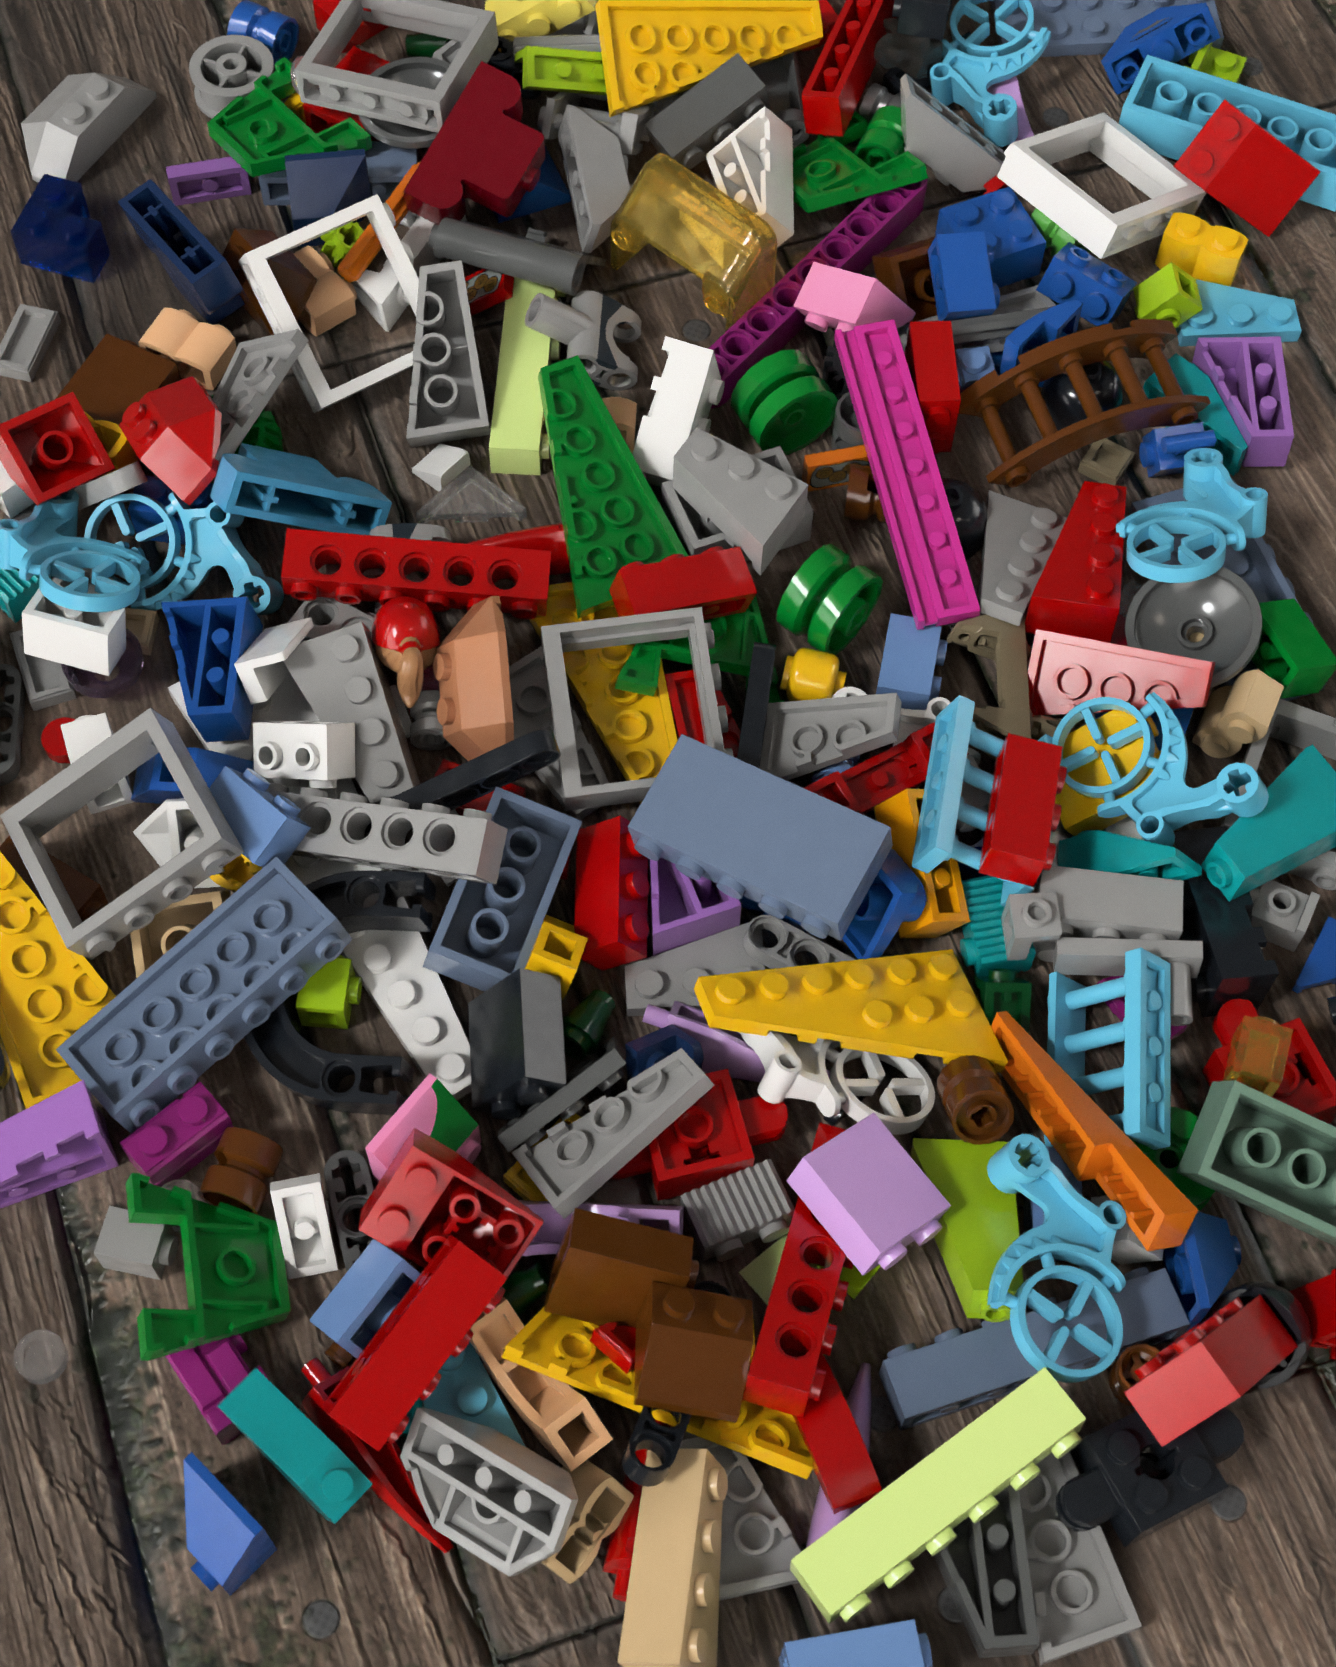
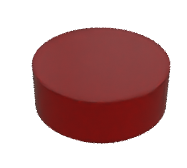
M62 717L55 719L47 724L41 734V743L47 756L57 763H70L60 725L75 720L74 718Z

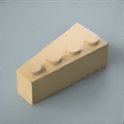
M679 1449L664 1481L656 1486H642L617 1661L622 1667H717L723 1500L727 1495L728 1480L725 1469L708 1449ZM647 1450L645 1466H661V1460L657 1454Z

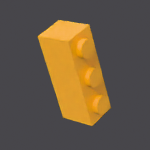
M906 788L874 807L876 821L891 827L892 849L898 853L920 879L927 896L926 905L921 916L913 922L901 923L898 929L900 938H937L970 922L958 861L952 858L948 861H943L928 874L911 867L924 789Z

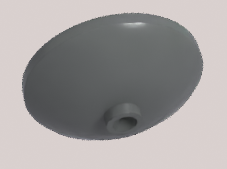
M409 57L390 62L375 70L370 76L435 90L450 63L429 57ZM358 115L361 124L371 136L385 144L399 148L421 149L430 147L438 134L432 131Z
M1221 567L1211 576L1193 582L1166 583L1149 579L1136 593L1129 606L1125 623V635L1127 644L1131 647L1215 662L1210 686L1212 688L1236 676L1253 658L1262 635V614L1257 597L1250 586L1236 573ZM1196 632L1204 635L1203 639L1199 642L1188 640L1189 636Z

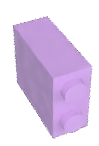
M875 1113L870 1114L805 1155L787 1179L788 1184L862 1275H865L878 1265L884 1270L889 1269L907 1254L908 1250L905 1247L913 1241L922 1246L931 1240L943 1228L938 1221L951 1206Z

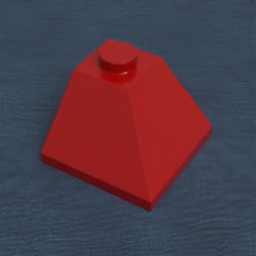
M70 392L0 424V460L9 477L37 506L115 470L111 459L74 392Z

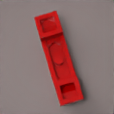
M935 722L911 733L903 742L842 773H839L837 770L803 788L864 815L871 812L875 806L906 788L914 789L925 783Z
M793 1349L783 1350L786 1354L793 1357L803 1356L800 1352ZM820 1353L816 1367L826 1370L819 1400L816 1401L808 1398L803 1418L795 1415L792 1416L812 1457L814 1472L833 1514H836L842 1510L869 1501L881 1492L882 1488L849 1406L824 1355Z

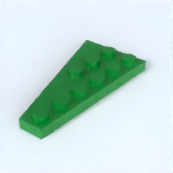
M577 355L540 368L538 381L579 619L614 605L609 589L619 569L636 561H641L644 564L655 563L673 554H683L684 557L688 556Z

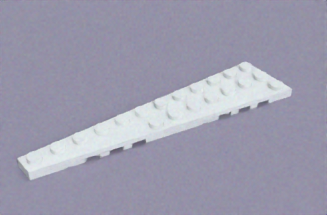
M289 674L267 701L253 705L249 740L205 742L188 716L180 681L168 687L171 698L206 750L253 761V722L319 721L294 678ZM265 778L268 782L273 783V778ZM351 778L337 779L336 788H314L327 792V798L340 799L341 792L358 794ZM300 779V786L288 787V793L300 794L301 787H309V780ZM331 818L327 821L325 825V831L330 826ZM291 855L285 863L286 867L305 886L323 877L337 873L366 870L392 871V869ZM380 893L368 896L363 903V908L374 905L378 901ZM404 896L398 898L397 907L409 908ZM364 930L350 933L349 935L352 937V940L344 947L342 955L352 960L355 975L362 977L363 987L423 1077L426 1078L429 1073L432 1074L456 1100L472 1091L470 1044L439 974L423 967L428 950L420 932Z

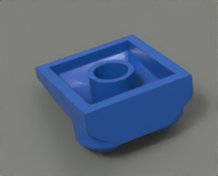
M891 848L842 938L857 959L881 957L901 923L917 920L925 908L927 896L922 882L894 849Z

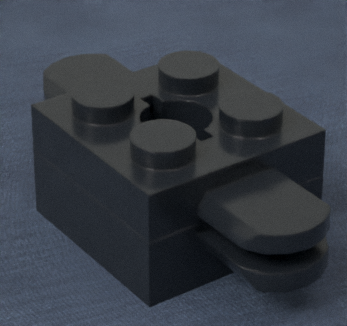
M1224 1407L1162 1447L1138 1412L1135 1411L1086 1436L1071 1452L1082 1474L1068 1480L1056 1495L1055 1508L1058 1517L1065 1526L1077 1532L1091 1530L1109 1520L1125 1548L1211 1503L1229 1487L1216 1464L1230 1458L1242 1445L1244 1430L1240 1420L1233 1412Z

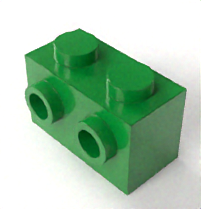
M1294 598L1259 603L1262 614V635L1259 646L1251 660L1258 670L1284 686L1280 699L1319 693L1336 670L1335 655Z

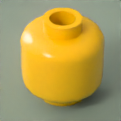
M800 648L795 653V656H787L780 689L786 691L788 701L832 698L838 690L844 687L847 673L839 671L840 662L835 654L810 648Z

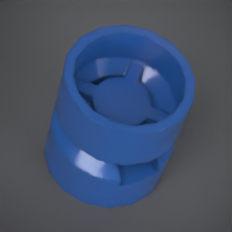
M243 0L236 6L230 17L227 35H244L262 42L270 50L275 65L284 57L288 60L292 57L298 42L299 27L297 21L292 17L275 11L270 12L265 6L250 0Z

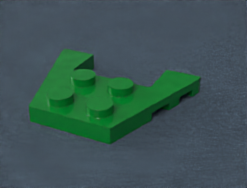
M286 57L275 63L276 71L268 78L265 75L260 76L254 82L255 89L244 99L241 96H237L207 123L209 136L252 177L286 170L285 155L356 149L368 151L372 149L371 135L351 117L319 133H315L281 101V99L299 91L294 72L296 66Z
M854 111L843 137L818 135V139L806 147L805 144L801 143L793 149V201L807 213H811L923 181L928 178L926 164L909 151H906L873 168L844 146L861 138L868 127L867 120Z
M756 596L743 613L704 620V623L711 622V628L714 631L715 647L709 649L711 664L718 663L720 671L747 677L744 707L754 642L769 644ZM688 637L636 643L626 664L618 675L615 689L654 696L658 685L661 658L692 665ZM775 667L773 668L769 703L784 702V700H780L776 686L779 680Z
M131 1173L126 1182L129 1223L179 1225L181 1228L189 1309H142L137 1317L141 1361L160 1358L282 1322L291 1312L285 1259L276 1221L220 1202L216 1207L193 1199L191 1191L177 1186H173L170 1191L148 1183L150 1179L148 1176L140 1173Z

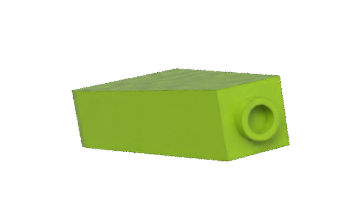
M913 1138L910 1157L951 1205L938 1221L943 1228L934 1238L966 1317L984 1319L989 1322L1010 1320V1307L1002 1305L998 1309H994L987 1305L989 1285L995 1266L1007 1247L1020 1237L1016 1193L1006 1194L998 1190L991 1183L987 1173L989 1159L1008 1142L993 1141L989 1144L975 1145L963 1140ZM1022 1266L1014 1275L1007 1293L1015 1295L1018 1288L1024 1282Z

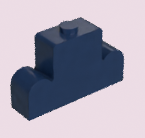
M149 179L118 201L130 223L147 247L156 254L176 288L207 323L212 325L218 324L245 305L239 295L243 292V288L227 260L152 179Z

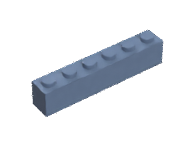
M1147 1267L1132 1270L1124 1274L1126 1286L1119 1293L1110 1292L1119 1308L1123 1324V1339L1116 1359L1119 1358L1127 1347L1135 1344H1147L1154 1347L1175 1340L1190 1325L1166 1268L1149 1273ZM1090 1295L1080 1314L1070 1321L1063 1317L1056 1323H1051L1031 1308H1027V1327L1033 1341L1042 1353L1053 1333L1063 1326L1070 1330L1077 1324H1083L1107 1341L1105 1319L1096 1301ZM1055 1297L1047 1298L1063 1311L1066 1310L1071 1300L1068 1299L1057 1303ZM984 1320L981 1323L982 1328L967 1333H964L962 1328L951 1329L936 1336L934 1344L919 1349L916 1348L914 1343H910L887 1353L888 1359L882 1362L879 1376L899 1430L902 1431L1007 1396L1039 1372L1029 1364L1018 1349L1012 1335L1010 1320L1002 1322ZM1069 1335L1055 1363L1066 1368L1081 1370L1094 1367L1101 1358Z

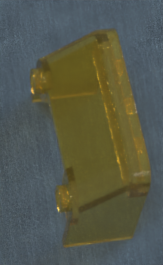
M658 153L644 164L611 221V267L618 270L649 243L702 280L704 304L711 312L726 318V332L774 286L777 255V237L775 232L761 217L668 155Z

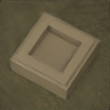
M1106 438L1096 441L1081 460L1077 472L1099 483L1118 485L1133 462L1135 452Z

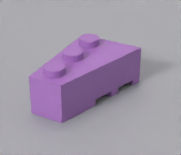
M1281 336L1198 338L1192 363L1209 376L1248 445L1242 466H1285L1294 438Z
M84 1079L0 1122V1209L119 1166L104 1115Z

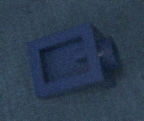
M673 1024L625 1043L628 1080L681 1048L702 1070L704 1053L700 1042Z

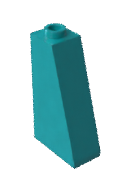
M1313 744L1306 747L1267 788L1269 798L1263 811L1252 817H1239L1216 841L1201 864L1209 881L1222 892L1229 902L1336 847V771Z

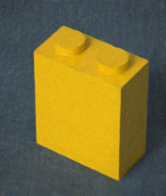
M1112 710L1096 719L1105 738V742L1101 745L1097 744L1092 738L1087 725L1068 734L1064 743L1063 759L1089 746H1093L1099 753L1097 759L1068 772V775L1075 781L1088 786L1112 784L1101 758L1103 751H1108L1112 755L1122 778L1128 775L1138 763L1143 750V736L1117 749H1112L1107 743L1109 736L1138 723L1133 716L1119 710ZM1149 716L1146 720L1152 729L1154 737L1159 735L1153 719ZM1155 743L1154 757L1159 759L1161 750H1158ZM1149 768L1146 775L1136 786L1123 794L1115 796V799L1122 798L1137 789L1154 769ZM1064 782L1061 793H1056L1055 803L1062 806L1061 822L1064 829L1073 836H1077L1078 833L1085 830H1103L1128 817L1127 814L1112 818L1099 817L1097 807L1104 803V798H1091L1079 794L1070 788L1066 782Z

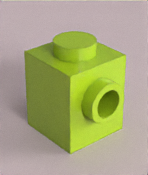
M1172 262L1138 284L1133 290L1137 305L1134 310L1138 319L1172 321L1174 327L1177 328L1203 310L1196 279Z
M339 955L333 961L327 962L308 979L306 985L298 992L296 1010L301 1026L348 1029L352 1004L359 1005L362 994V977L355 976L351 959Z

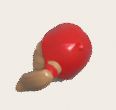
M402 596L387 601L378 610L372 626L371 639L375 644L376 654L381 662L392 671L398 673V692L405 706L412 708L420 696L424 681V670L432 664L436 655V648L440 645L437 623L430 608L417 598Z

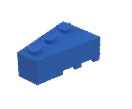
M232 597L161 602L163 613L169 625L171 646L175 651L179 667L177 671L188 716L205 742L249 740L254 704L251 705L234 663L262 633L263 624L248 598Z

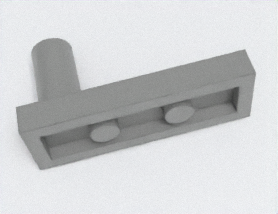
M1060 937L1056 940L1053 971L1062 975L1124 976L1125 952L1137 948H1143L1171 963V1026H1184L1192 1023L1191 978H1197L1203 961L1202 941Z

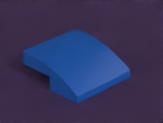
M1077 300L1061 303L1038 313L1017 327L1005 339L999 375L1019 365L1018 356L1077 332L1083 304Z

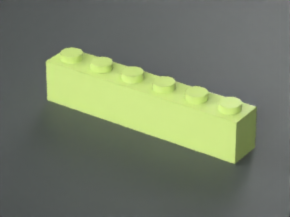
M514 277L513 295L505 301L489 441L491 473L541 476L542 459H550L548 435L545 434L546 423L538 375L540 368L551 365L552 360L559 361L561 342L525 326V317L531 301L538 293H542L557 301L558 297L565 298L566 294L558 292L556 288Z
M1044 1367L792 1558L790 1571L829 1624L839 1616L845 1622H849L871 1604V1600L867 1596L883 1582L888 1589H891L910 1575L915 1569L910 1562L927 1549L930 1555L934 1556L948 1546L957 1537L952 1529L969 1517L973 1523H977L999 1505L995 1498L997 1494L1010 1484L1015 1491H1018L1032 1481L1041 1472L1036 1464L1053 1453L1059 1459L1071 1451L1082 1440L1078 1432L1081 1430L1086 1417Z

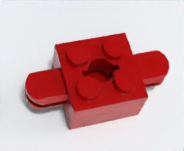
M1232 999L1222 1005L1212 1022V1029L1222 1047L1213 1051L1202 1070L1209 1086L1211 1087L1213 1081L1236 1080L1321 1121L1331 1123L1336 1117V1081L1300 1017L1267 1029L1251 1001Z
M728 1068L706 1073L714 1086L610 1179L620 1180L650 1172L658 1201L681 1196L686 1192H691L693 1189H699L703 1185L710 1184L712 1181H718L720 1178L735 1174L739 1170L746 1169L748 1166H754L755 1157L752 1147L778 1141L784 1136L788 1120L787 1107L784 1101L779 1104H772L763 1100L760 1095L737 1100Z

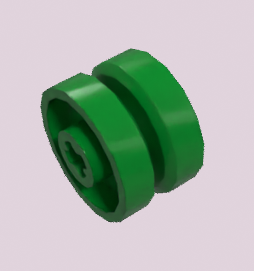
M782 350L763 358L749 368L740 378L731 394L732 408L745 427L749 428L750 434L762 451L781 446L785 455L799 451L819 438L831 425L835 417L838 399L825 380L819 378V373L806 354L799 350Z
M823 545L802 564L791 579L779 603L776 621L795 636L808 633L807 642L814 649L837 655L855 638L868 620L881 594L883 581L879 575L864 565L851 568L852 561L849 555L834 545Z

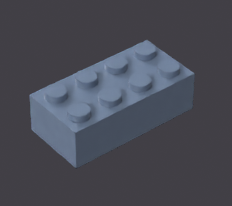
M497 786L486 812L492 814V822L508 829L497 884L457 880L423 964L424 968L484 992L517 969H525L582 824L581 820Z

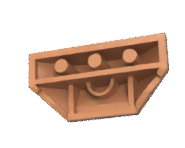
M490 596L474 604L436 648V655L433 660V673L436 680H439L440 699L437 703V719L442 725L443 737L467 761L514 740L506 630L503 613L501 612L500 596Z

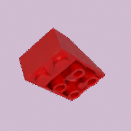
M414 1127L361 1209L358 1230L423 1268L427 1266L449 1235H452L508 1277L541 1228L544 1220L460 1154Z

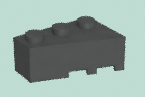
M737 53L648 121L645 127L649 140L675 173L679 175L706 160L705 155L764 106L771 111L767 88L739 53Z
M1010 1484L995 1496L999 1505L977 1523H973L969 1517L952 1529L957 1537L943 1550L934 1555L979 1658L1032 1655L1039 1646L1019 1490L1015 1491Z

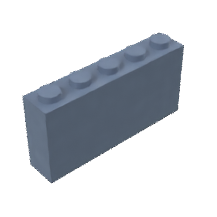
M681 734L627 826L635 844L634 848L643 856L654 861H658L660 857L676 864V869L689 878L700 880L702 876L717 883L718 889L732 898L741 899L745 896L758 902V906L773 917L783 919L786 915L801 922V927L816 937L825 939L829 935L840 941L893 846L890 826Z

